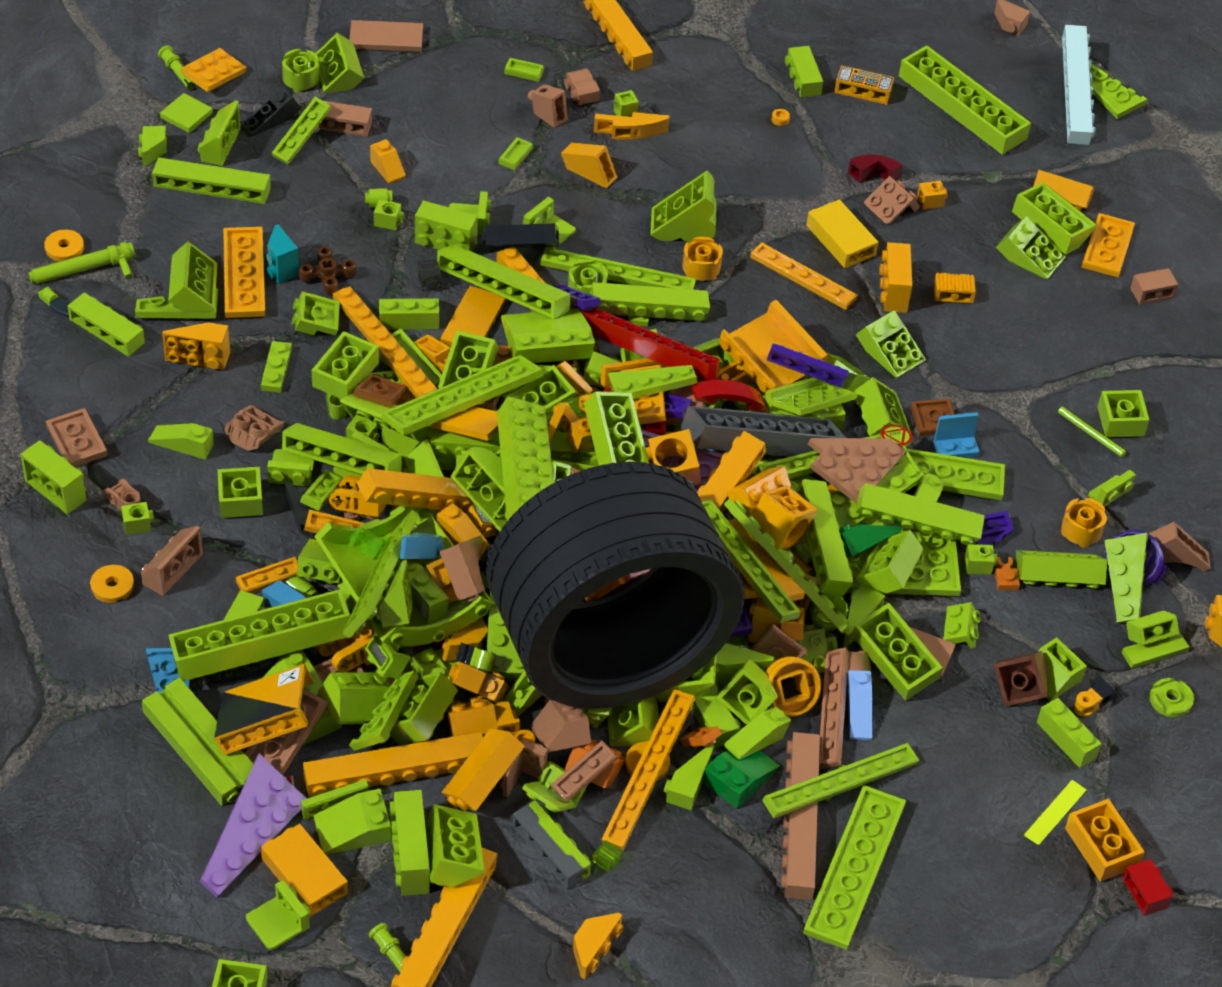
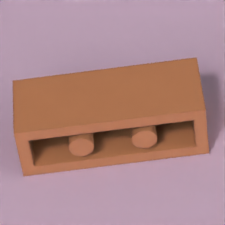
M324 101L331 106V110L316 129L368 137L372 124V108Z

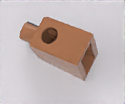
M545 84L528 93V99L533 102L534 114L550 126L556 128L568 120L564 90Z

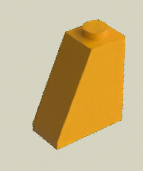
M571 143L561 152L568 170L604 188H607L617 178L607 146Z

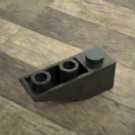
M282 87L254 112L242 126L252 136H255L289 121L302 107Z
M286 482V498L298 531L308 540H316L314 537L316 533L304 531L309 510H318L301 503L300 501L303 496L301 490ZM322 508L318 511V512L330 514L327 510H325V509L323 510Z

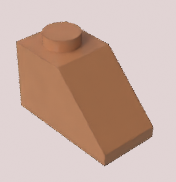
M997 0L994 14L1002 30L1019 36L1028 24L1030 11L1005 0Z

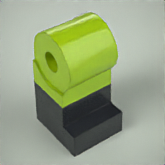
M461 643L455 662H462L491 672L496 654Z

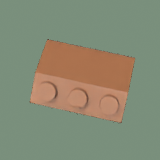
M193 526L180 530L175 536L170 538L168 544L162 550L156 553L149 564L144 565L141 570L142 584L162 596L174 586L203 555L200 527Z
M549 700L531 724L532 731L543 747L548 749V752L591 743L588 717L578 707L566 706Z

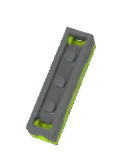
M535 800L513 813V827L567 890L590 876L591 862L588 856L582 854L577 849L574 840L568 838L563 833L561 825L550 818L544 806H540Z

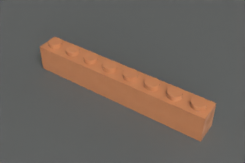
M793 732L792 741H787L786 754H790V759L786 761V773H790V777L786 778L785 788L819 776L820 735ZM818 802L790 812L788 816H784L783 829L787 830V835H783L782 849H786V855L783 854L782 868L786 869V873L781 876V888H785L784 898L813 899Z

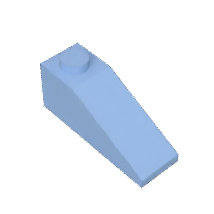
M849 670L846 685L849 739L872 740L871 671Z

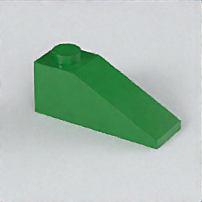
M846 524L839 528L846 557H852L902 531L901 526L881 525L850 526V524Z

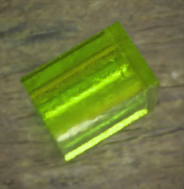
M605 840L593 853L592 861L607 872H610L620 861L622 851Z

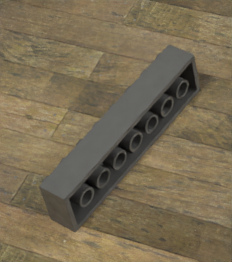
M688 406L681 425L682 430H690L693 444L699 450L730 451L734 439L737 436L740 437L745 431L765 442V454L774 457L778 455L792 457L815 451L807 445L811 438H846L830 419Z

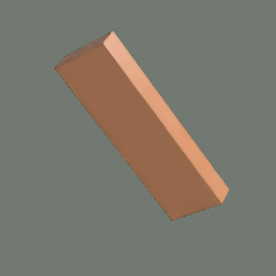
M601 741L555 780L551 787L567 803L618 758Z

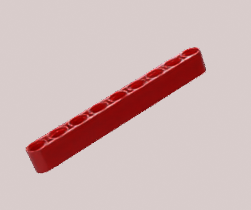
M593 307L592 310L586 311L579 308L591 327L593 336L668 367L692 365L697 379L701 381L718 380L720 363L718 358Z

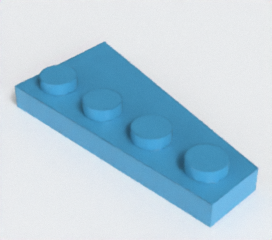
M146 648V655L155 688L160 693L165 689L166 685L179 678L172 648ZM190 680L183 681L190 689Z

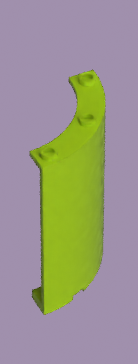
M399 506L390 512V517L382 521L376 519L363 523L358 528L328 522L314 537L357 602L389 535L411 510L419 514L415 522L418 525L413 533L421 532L441 535V541H444V550L454 546L429 509ZM440 555L438 558L435 559L417 560L429 574L426 565L442 557ZM482 591L478 593L479 597L475 600L467 602L465 598L449 603L447 617L430 624L425 621L414 606L412 607L409 624L382 627V621L377 619V614L371 620L368 619L383 643L400 646H418L435 641L439 642L459 632L480 617L485 616L489 609L494 606V603L488 594Z

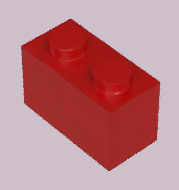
M1151 859L1126 867L1122 879L1144 916L1169 908L1173 898L1172 889L1169 885H1166L1160 869L1154 865Z

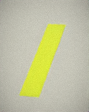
M1071 780L1024 836L1039 845L1087 789Z

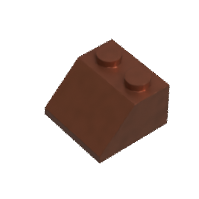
M1042 651L1003 659L993 664L1005 706L1047 697V668Z

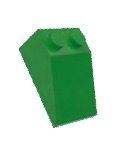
M727 750L719 754L705 768L703 784L738 809L780 769V765L760 750L740 760Z

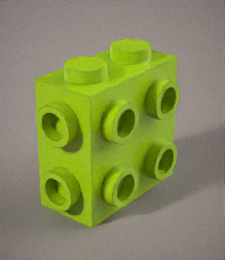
M309 539L298 557L297 576L304 577L307 580H323L330 584L339 583L341 577L318 541Z

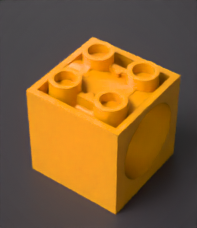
M689 429L648 439L649 447L645 448L649 463L662 466L660 464L661 461L669 456L682 457L685 459V462L678 467L670 469L685 477L692 486L701 484L699 463Z
M786 485L764 492L752 516L762 527L760 529L762 534L767 532L775 540L776 544L774 547L777 550L780 547L784 550L801 544L818 509Z

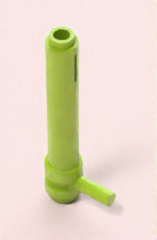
M122 242L118 246H107V249L31 269L28 275L31 284H40L101 266L120 264L125 278L129 279L132 277V273L127 261L135 257V252L131 242Z

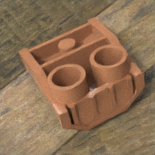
M250 405L240 410L231 421L226 423L225 432L232 443L250 451L258 449L261 444L284 427L285 422L255 408L254 405Z

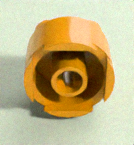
M696 237L692 239V242H687L684 246L682 264L686 277L701 281H714L721 270L723 254L721 245L719 244L718 246L709 237Z
M1077 498L1070 501L1066 507L1061 524V534L1082 548H1088L1090 545L1098 542L1102 537L1107 521L1104 506L1091 498H1086L1085 500Z

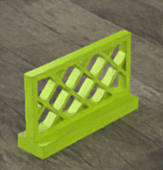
M812 377L767 390L765 403L769 412L783 409L801 416L857 399V393Z

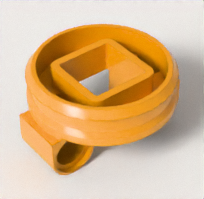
M789 656L776 660L768 667L765 673L778 695L769 706L770 709L776 706L787 717H798L813 708L821 691L820 676L814 665L801 658ZM794 676L796 689L802 692V694L785 699L781 680Z

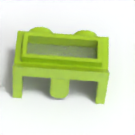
M375 632L365 648L369 655L367 659L377 666V673L381 677L398 679L411 657L397 653L400 645L383 643Z

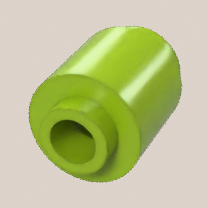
M387 188L369 189V193H365V204H369V208H376L379 199L392 202V190H387Z
M300 576L291 577L286 585L306 598L318 595L315 587Z

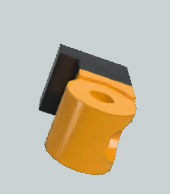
M1101 676L1096 677L1092 682L1091 689L1087 692H1080L1077 695L1074 712L1081 717L1090 716L1112 701L1115 690Z

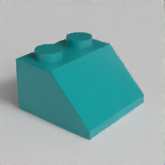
M279 224L275 225L267 244L268 253L266 257L269 263L267 271L271 278H274L278 284H281L299 276L298 248Z

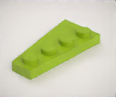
M414 670L400 675L392 683L383 696L385 701L373 710L372 714L374 717L368 724L364 723L359 731L362 733L360 737L350 742L349 746L354 751L378 743H384L388 740L390 731L397 723L401 710L406 706L410 693L415 689V683L419 676Z

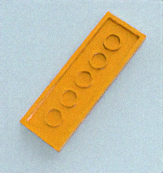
M262 227L223 228L225 318L265 316Z

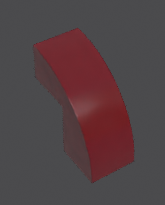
M861 155L850 159L848 174L859 183L876 174L884 181L889 176L897 181L901 176L902 164L882 155Z

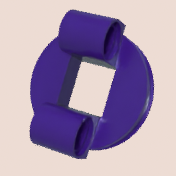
M1128 530L1118 534L1117 536H1114V538L1142 534L1146 532L1140 530ZM1148 534L1146 553L1149 556L1144 563V582L1142 587L1150 583L1158 586L1168 570V567L1164 565V555L1160 544ZM1107 559V571H1108V573L1110 574V572H1109V566H1108V559Z

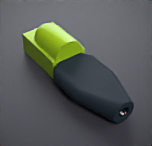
M49 287L38 292L39 298L55 312L69 318L67 307L69 303L63 298H59Z

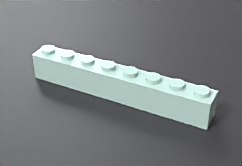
M1065 25L1062 35L1067 143L1089 145L1091 138L1095 136V127H1092L1095 117L1094 113H1092L1094 100H1091L1093 86H1090L1092 73H1089L1091 60H1088L1091 48L1088 47L1090 34H1087V26Z

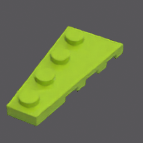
M1091 64L1089 73H1092L1090 86H1093V95L1116 119L1147 104V98L1136 95V91L1131 88H1125L1121 85L1120 81L1109 78L1106 72Z
M218 288L215 295V309L212 312H183L179 308L173 307L168 299L159 296L137 299L135 317L144 319H216Z
M402 329L392 333L391 335L435 387L438 388L442 374ZM379 354V360L389 366Z
M692 365L608 373L613 392L632 393L633 399L697 384V377Z
M1147 533L1105 540L1118 624L1140 618L1146 543L1148 540Z

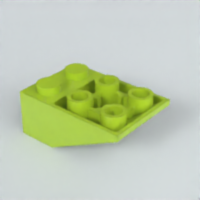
M1027 216L1015 224L996 246L1008 261L1044 279H1048L1066 257Z
M895 310L866 326L856 334L865 351L895 378L926 360Z

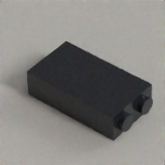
M555 223L485 226V231H482V240L490 249H506L511 246L515 248L559 247V227Z

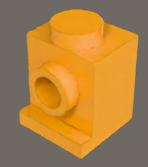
M509 701L493 704L498 730L509 731L514 736L516 732L520 731V720L517 718L515 709L511 710Z

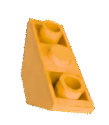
M480 617L459 632L454 633L451 638H446L442 646V650H444L442 660H456L461 643L481 649L484 647L488 628L483 617Z
M614 913L586 919L574 935L573 951L581 978L586 979L590 972H595L599 965V958L608 953L611 947L610 942L614 937L618 938L623 930V925H621L622 914Z

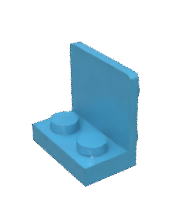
M978 413L940 416L933 441L936 453L963 458L979 457V449L974 437L979 419Z

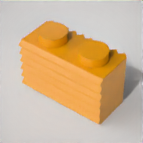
M936 273L934 280L935 301L974 303L976 294L974 275Z

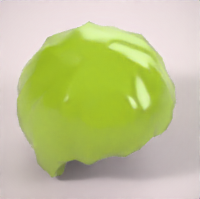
M819 594L821 597L825 595L834 604L833 610L836 614L840 611L847 617L848 605L841 595ZM812 602L809 609L812 623H815V626L824 628L825 632L836 630L835 625Z

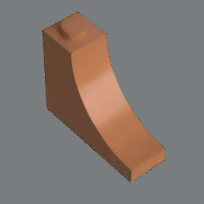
M1175 522L1149 533L1160 544L1164 555V563H1185L1197 567L1203 572L1211 569L1209 552Z
M481 535L440 551L458 601L465 598L467 602L475 600L479 597L478 593L485 591L478 561L479 550L484 543Z

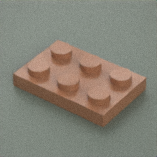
M85 408L46 421V427L61 456H64L72 466L76 467L108 456L107 449Z

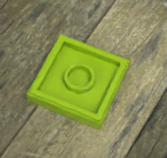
M183 93L160 112V118L190 133L213 113V108Z

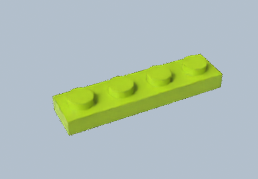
M314 97L273 150L272 156L289 165L331 110V106L321 99Z

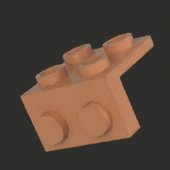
M890 176L864 201V204L886 225L891 224L907 207H910L914 212L920 208L916 195L911 191L908 193L905 190L906 187L899 180L896 182Z
M525 739L522 740L521 743L525 745L503 774L501 783L503 797L508 798L522 772L537 779L540 778L547 764V748L538 743H532Z

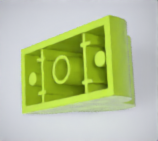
M705 171L652 207L651 236L661 241H673L681 238L689 243L696 237L713 238L715 236L717 202L714 197L715 180L708 171Z
M469 448L452 473L451 478L500 532L507 522L501 456L498 457L486 448Z

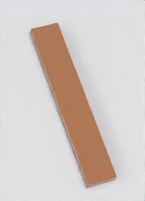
M846 648L826 652L820 726V769L841 766L849 651Z

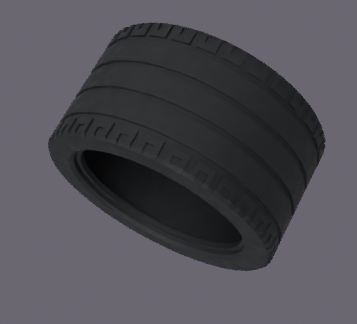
M618 462L604 464L576 472L549 485L530 498L510 517L495 538L488 555L489 559L487 560L486 578L488 587L529 681H531L533 687L538 692H541L543 696L548 697L550 700L578 708L596 709L631 704L662 693L689 678L706 665L728 641L740 620L745 601L742 579L695 488L678 472L653 463ZM650 569L642 577L617 592L600 599L579 603L597 589L616 579Z

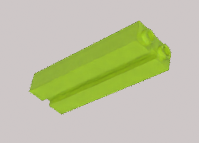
M179 677L166 685L165 689L160 693L156 691L143 699V713L219 804L224 806L227 803L236 801L254 764L242 750L226 755L223 754L214 739L217 721Z

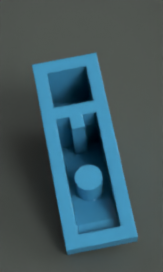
M421 532L403 536L400 559L438 558L440 551L444 550V541H441L442 536Z

